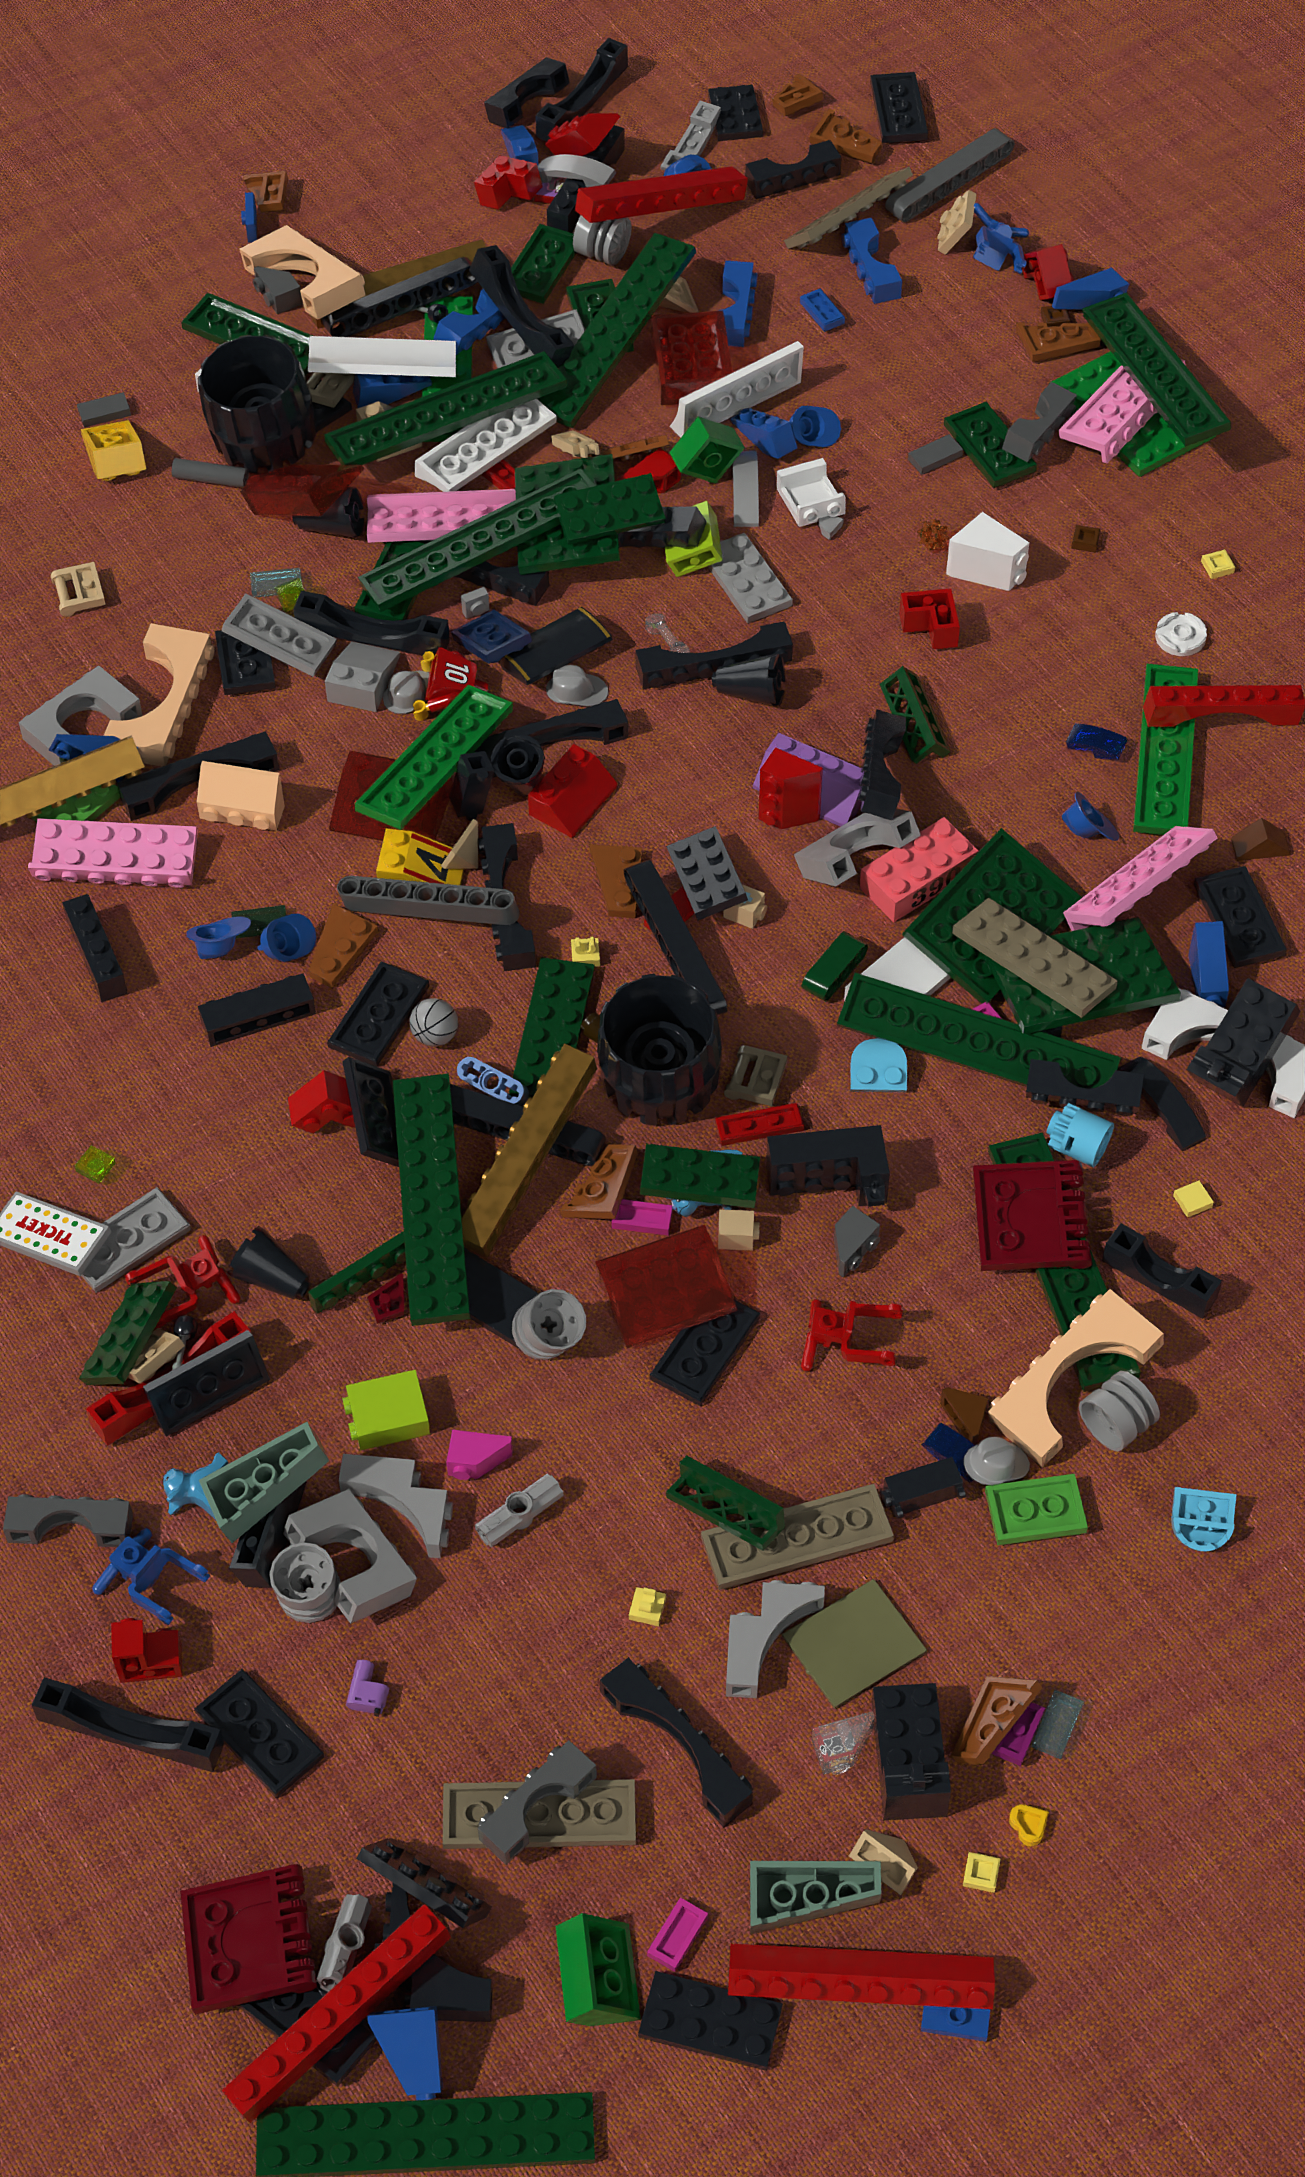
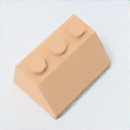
M202 761L197 795L200 819L277 831L285 807L280 773Z

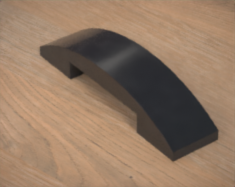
M1139 1056L1118 1067L1117 1071L1144 1074L1141 1093L1167 1124L1166 1132L1182 1151L1206 1139V1135L1197 1117L1184 1097L1155 1065Z

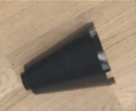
M346 487L297 504L296 509L292 512L293 522L302 530L349 537L361 536L364 528V518H360L359 510L364 509L362 498L357 488Z
M771 654L720 666L712 674V685L716 687L718 693L767 705L780 706L785 690H780L781 683L785 682L783 658L779 656L780 654Z
M516 734L514 735L515 737L507 740L506 738L502 739L496 745L491 756L494 773L502 782L518 795L528 797V794L541 781L545 756L538 741L527 735Z
M260 1226L254 1228L252 1232L256 1236L252 1241L247 1238L244 1240L230 1263V1267L233 1269L229 1270L227 1274L235 1279L293 1300L298 1296L303 1298L312 1284L308 1281L310 1275L264 1228Z

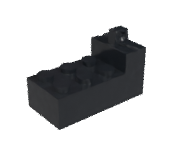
M1247 978L1206 1048L1200 1046L1186 1070L1196 1082L1243 1107L1301 1012L1300 1009L1292 1001Z
M881 1125L767 1136L766 1171L770 1196H789L793 1193L803 1192L817 1193L822 1190L832 1189L846 1190L855 1187L858 1206L871 1207L887 1204L890 1172Z
M936 1683L873 1687L871 1703L883 1821L947 1817L951 1786L948 1762H945Z

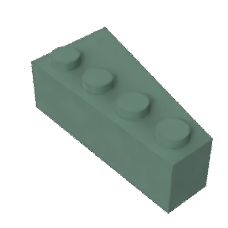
M305 1422L203 1477L199 1482L219 1528L230 1542L233 1543L330 1460L319 1437L309 1423Z
M750 1861V1935L880 1903L881 1861Z

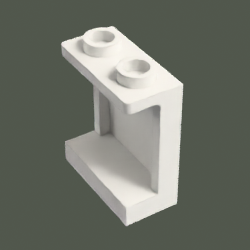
M823 458L777 471V490L799 527L818 522V519L822 517H836L845 514L846 497L844 493L838 494L826 475L827 464Z

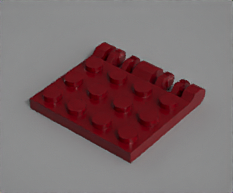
M1067 1160L973 1166L981 1271L1068 1266L1073 1269H1084L1092 1265L1090 1243L1085 1240H1067V1237L1077 1239L1084 1238L1089 1234L1088 1226H1086L1088 1223L1086 1203L1083 1202L1085 1201V1193L1080 1190H1062V1187L1072 1189L1083 1186V1170L1080 1161Z
M291 1864L180 1891L191 2009L195 2015L285 1993H303L317 1987L316 1974L313 1971L315 1969L314 1960L305 1958L288 1962L287 1957H300L312 1951V1942L309 1940L311 1938L309 1917L305 1913L307 1902L298 1899L281 1903V1898L290 1899L304 1894L305 1885L303 1883L304 1876L301 1865Z

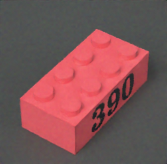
M945 817L920 832L921 836L901 848H893L861 868L860 889L893 923L937 896L979 852Z

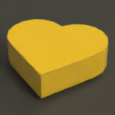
M1021 1804L1012 1808L1009 1815V1823L1014 1830L1018 1831L1019 1840L1024 1845L1036 1846L1041 1842L1049 1811Z

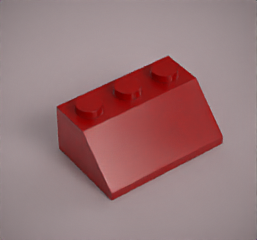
M588 113L582 117L576 116L571 122L566 121L561 127H554L548 134L550 139L545 145L554 155L583 156L598 147L621 116L618 113Z
M573 744L528 794L529 815L573 838L618 787L617 782L596 755Z
M775 747L760 769L758 819L767 825L775 826L779 829L817 822L820 819L823 768Z

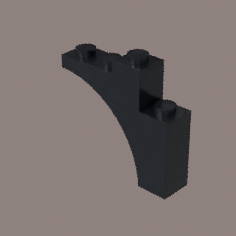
M394 1883L392 1892H386L385 1910L391 1913L390 1923H384L383 1941L410 1917L408 1892ZM375 1943V1949H376L380 1944ZM435 1954L398 1986L410 1987L405 1989V2008L437 2006L438 2021L491 2022L492 1979L480 1978L461 1972L442 1961Z

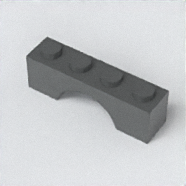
M1051 382L1040 394L1035 410L1040 419L1027 420L1018 418L1008 429L1002 449L1026 462L1034 454L1038 456L1044 443H1049L1055 431H1059L1064 425L1066 418L1070 419L1076 410L1074 402L1077 395Z
M22 1494L18 1497L8 1496L3 1531L8 1543L38 1544L42 1537L52 1528L72 1523L89 1529L95 1536L98 1547H118L126 1537H130L133 1512L130 1502L120 1498L95 1500L90 1497L65 1499L61 1496L35 1498L27 1494Z
M569 1740L562 1747L560 1745L555 1747L549 1753L547 1762L540 1768L535 1767L525 1777V1783L520 1788L509 1791L503 1798L502 1805L494 1813L489 1811L482 1817L478 1824L479 1840L507 1865L529 1844L528 1830L525 1825V1818L529 1809L540 1799L551 1795H563L575 1799L597 1778L596 1764Z

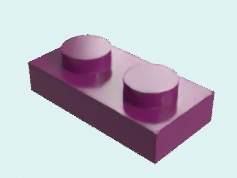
M1031 1702L991 1754L1021 1766L1043 1717L1045 1708Z

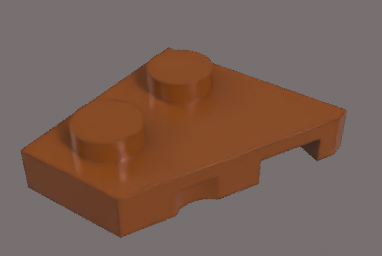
M796 74L794 76L795 82L792 85L786 84L783 90L772 98L773 106L785 116L795 113V111L812 106L814 103L823 100V91L801 74Z
M286 171L243 175L245 185L249 192H253L255 195V202L261 212L284 209L288 184Z

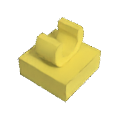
M598 938L571 939L573 962L594 964L595 967L600 966Z
M636 1587L629 1612V1620L659 1626L666 1602V1594L656 1592L654 1589Z

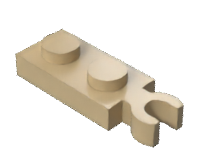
M574 430L551 436L553 446L562 449L563 452L572 454L573 457L587 458L588 454L599 455V445L595 443V440Z

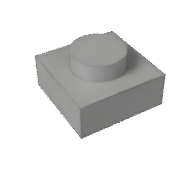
M485 587L461 595L462 613L466 619L490 611L489 595Z

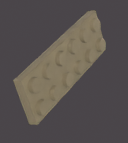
M910 167L882 177L784 240L787 248L797 246L800 249L809 243L810 245L816 243L823 238L822 235L826 232L827 234L833 232L840 227V223L852 220L859 211L863 212L872 207L873 202L876 200L880 201L889 196L890 191L893 189L897 190L907 184L906 179L913 175Z
M987 898L953 926L954 935L1081 1018L1117 987L1116 979L990 898Z
M874 1484L784 1508L785 1528L764 1551L720 1527L701 1531V1539L719 1590L879 1546L894 1540L893 1532ZM763 1527L750 1529L751 1533L759 1538H762L769 1531Z
M635 1779L594 1780L575 1799L563 1795H551L540 1799L529 1809L525 1818L529 1837V1844L526 1847L636 1845ZM525 1782L443 1783V1849L487 1848L479 1840L478 1824L489 1811L494 1813L502 1805L501 1802L505 1795L512 1789L517 1790Z

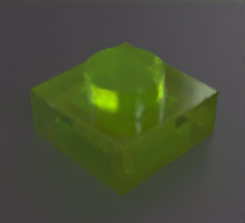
M295 578L274 587L282 609L285 612L294 609L301 590L305 591L300 578Z
M91 1145L74 1166L76 1172L99 1184L116 1162L113 1156Z

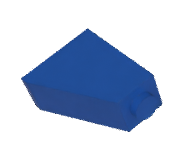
M1223 921L1195 923L1188 954L1195 995L1204 1000L1212 1001L1220 1007H1225L1229 986Z
M437 2006L370 2012L368 2014V2024L407 2096L415 2095L416 2100L436 2098V2093H441L443 2089Z

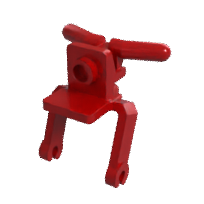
M202 1235L198 1239L202 1251L181 1264L176 1257L168 1256L125 1275L126 1282L131 1286L170 1267L179 1285L190 1299L164 1312L154 1330L195 1310L198 1305V1297L195 1291L202 1286L208 1289L216 1281L232 1304L239 1303V1293L224 1269L217 1266L219 1260L208 1236Z
M813 1300L811 1302L808 1326L811 1330L807 1333L801 1362L802 1370L807 1372L812 1369L817 1344H823V1347L829 1348L831 1342L840 1343L842 1357L848 1362L879 1363L885 1366H894L896 1357L892 1351L850 1349L855 1316L900 1319L903 1313L902 1306L899 1304H859L850 1300L846 1312L841 1313L824 1309L820 1300Z

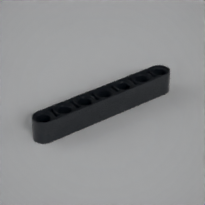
M461 257L355 300L324 316L322 320L323 325L332 337H349L473 286L478 281L470 271L464 274L465 270L470 268L472 261L467 257ZM446 277H448V280L445 283H442V281ZM424 286H427L423 292H420ZM405 295L403 300L398 301L401 296ZM383 304L382 308L377 310V307ZM362 313L359 318L355 319L357 314ZM340 322L337 327L333 328L335 323Z
M646 860L625 868L623 872L626 883L674 974L684 978V981L694 987H700L707 994L709 1005L716 1010L717 1016L727 1012L726 1000L652 861Z
M450 1084L454 1124L508 1141L513 1123L515 1121L519 1122L523 1115L522 1106ZM567 1121L548 1154L582 1165L593 1166L600 1155L606 1138L598 1130Z

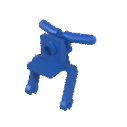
M975 203L974 213L985 226H982L976 235L978 247L973 258L995 270H999L1009 253L1012 255L1014 271L1021 274V268H1025L1027 261L1024 259L1022 247L1014 242V239L1011 237L1026 238L1029 236V230L1026 228L1010 227L1002 222H998L992 219L979 203Z
M144 1528L133 1539L129 1536L126 1537L109 1557L111 1563L93 1585L92 1590L94 1594L101 1595L118 1572H120L126 1581L131 1578L132 1583L128 1587V1591L132 1601L154 1614L164 1624L169 1625L174 1620L171 1616L172 1614L140 1593L153 1586L167 1562L174 1563L202 1582H206L210 1575L207 1573L208 1570L202 1565L194 1564L170 1548L161 1549L155 1544L150 1551L145 1549L143 1545L152 1537V1532L150 1529Z

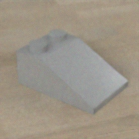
M351 642L335 659L325 679L327 702L377 712L400 658V652Z

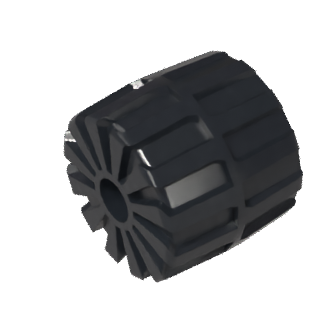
M246 335L229 342H224L216 347V350L209 357L205 358L201 364V375L197 378L202 410L218 453L223 452L226 462L231 466H235L238 462L242 463L244 468H248L249 473L257 474L259 466H266L267 471L271 473L284 469L283 461L288 460L290 464L300 460L305 455L304 448L309 449L314 442L316 420L310 388L294 350L288 344L277 341L275 337Z
M642 975V978L630 983L625 982L618 987L615 995L609 1002H605L602 1008L597 1045L599 1066L608 1098L612 1095L617 1097V1108L622 1114L627 1117L632 1112L640 1114V1122L647 1125L657 1126L659 1118H666L669 1125L677 1124L687 1120V1111L691 1110L694 1114L701 1112L710 1102V1095L714 1093L718 1086L722 1059V1042L717 1013L715 1009L710 1007L707 994L700 987H694L684 981L682 977L676 975Z

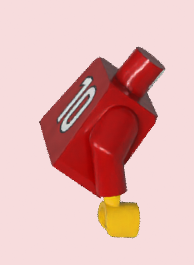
M439 647L435 656L430 651L425 652L423 655L424 660H421L420 663L422 670L429 672L425 700H428V703L425 704L422 700L415 701L413 704L415 710L413 713L414 717L418 721H423L428 717V711L433 713L445 709L467 685L487 692L488 683L475 679L477 665L467 660L458 651H448Z

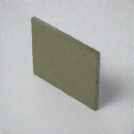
M874 1579L782 1634V1638L804 1666L806 1673L811 1676L834 1709L927 1653V1649L903 1619V1615L897 1611Z

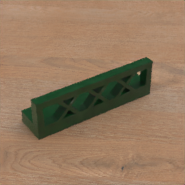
M902 666L880 683L891 713L906 718V730L903 741L912 762L917 764L932 752L942 758L948 755L951 751L918 675ZM899 680L900 685L897 694H892L890 687ZM902 700L908 701L905 713H900L899 711ZM910 719L916 720L913 733L907 730ZM918 739H924L926 746L917 752L916 745Z
M687 1455L679 1462L681 1477L666 1491V1498L762 1551L785 1528L783 1507ZM687 1485L696 1490L697 1494L683 1496L679 1492ZM716 1501L720 1503L721 1508L707 1509L702 1506V1502ZM740 1514L744 1517L745 1521L732 1523L726 1519V1515ZM763 1527L769 1531L762 1538H759L752 1534L750 1529Z

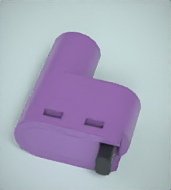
M357 1660L346 1706L352 1710L374 1713V1716L379 1717L386 1705L389 1687L381 1683L371 1682L374 1670L372 1662Z

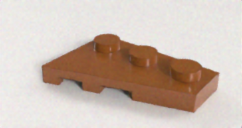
M830 108L810 135L811 144L831 140L839 153L869 163H873L882 149L881 141L862 129L857 130L850 126V121L845 118L840 119L836 117L835 111Z
M1016 322L1015 330L1032 362L1100 347V338L1089 323H1063L1060 327L1047 326V323H1038L1037 326H1025V322Z
M667 435L653 436L599 450V455L613 454V458L619 457V461L634 458L633 453L642 451L643 455L650 454L656 451L657 447L669 445ZM588 454V457L598 456L595 454Z
M589 844L590 855L594 862L595 872L599 879L608 916L636 918L637 902L626 883L623 870L642 862V848Z
M333 903L309 969L310 977L333 989L376 936L378 926Z
M609 1144L590 1169L592 1173L585 1183H579L574 1190L575 1196L570 1203H564L559 1210L562 1217L615 1219L638 1154L636 1146Z
M987 1676L951 1757L957 1763L982 1766L1043 1687L1037 1680Z

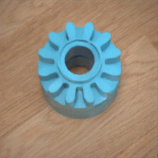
M1068 1103L1064 1107L1063 1112L1057 1110L1050 1120L1046 1132L1051 1138L1048 1143L1049 1148L1094 1168L1099 1163L1108 1146L1114 1130V1123Z

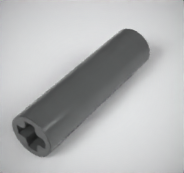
M175 458L172 464L173 478L246 488L248 484V468Z

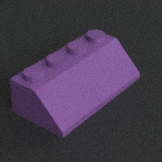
M778 733L764 754L753 783V789L759 791L760 769L776 747L823 768L820 818L840 827L850 822L862 805V801L858 800L861 786H859L862 776L861 768Z

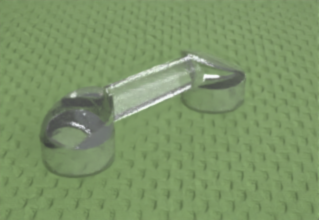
M651 614L645 619L647 632L661 634L670 646V651L690 653L688 646L678 641L668 628L664 614Z

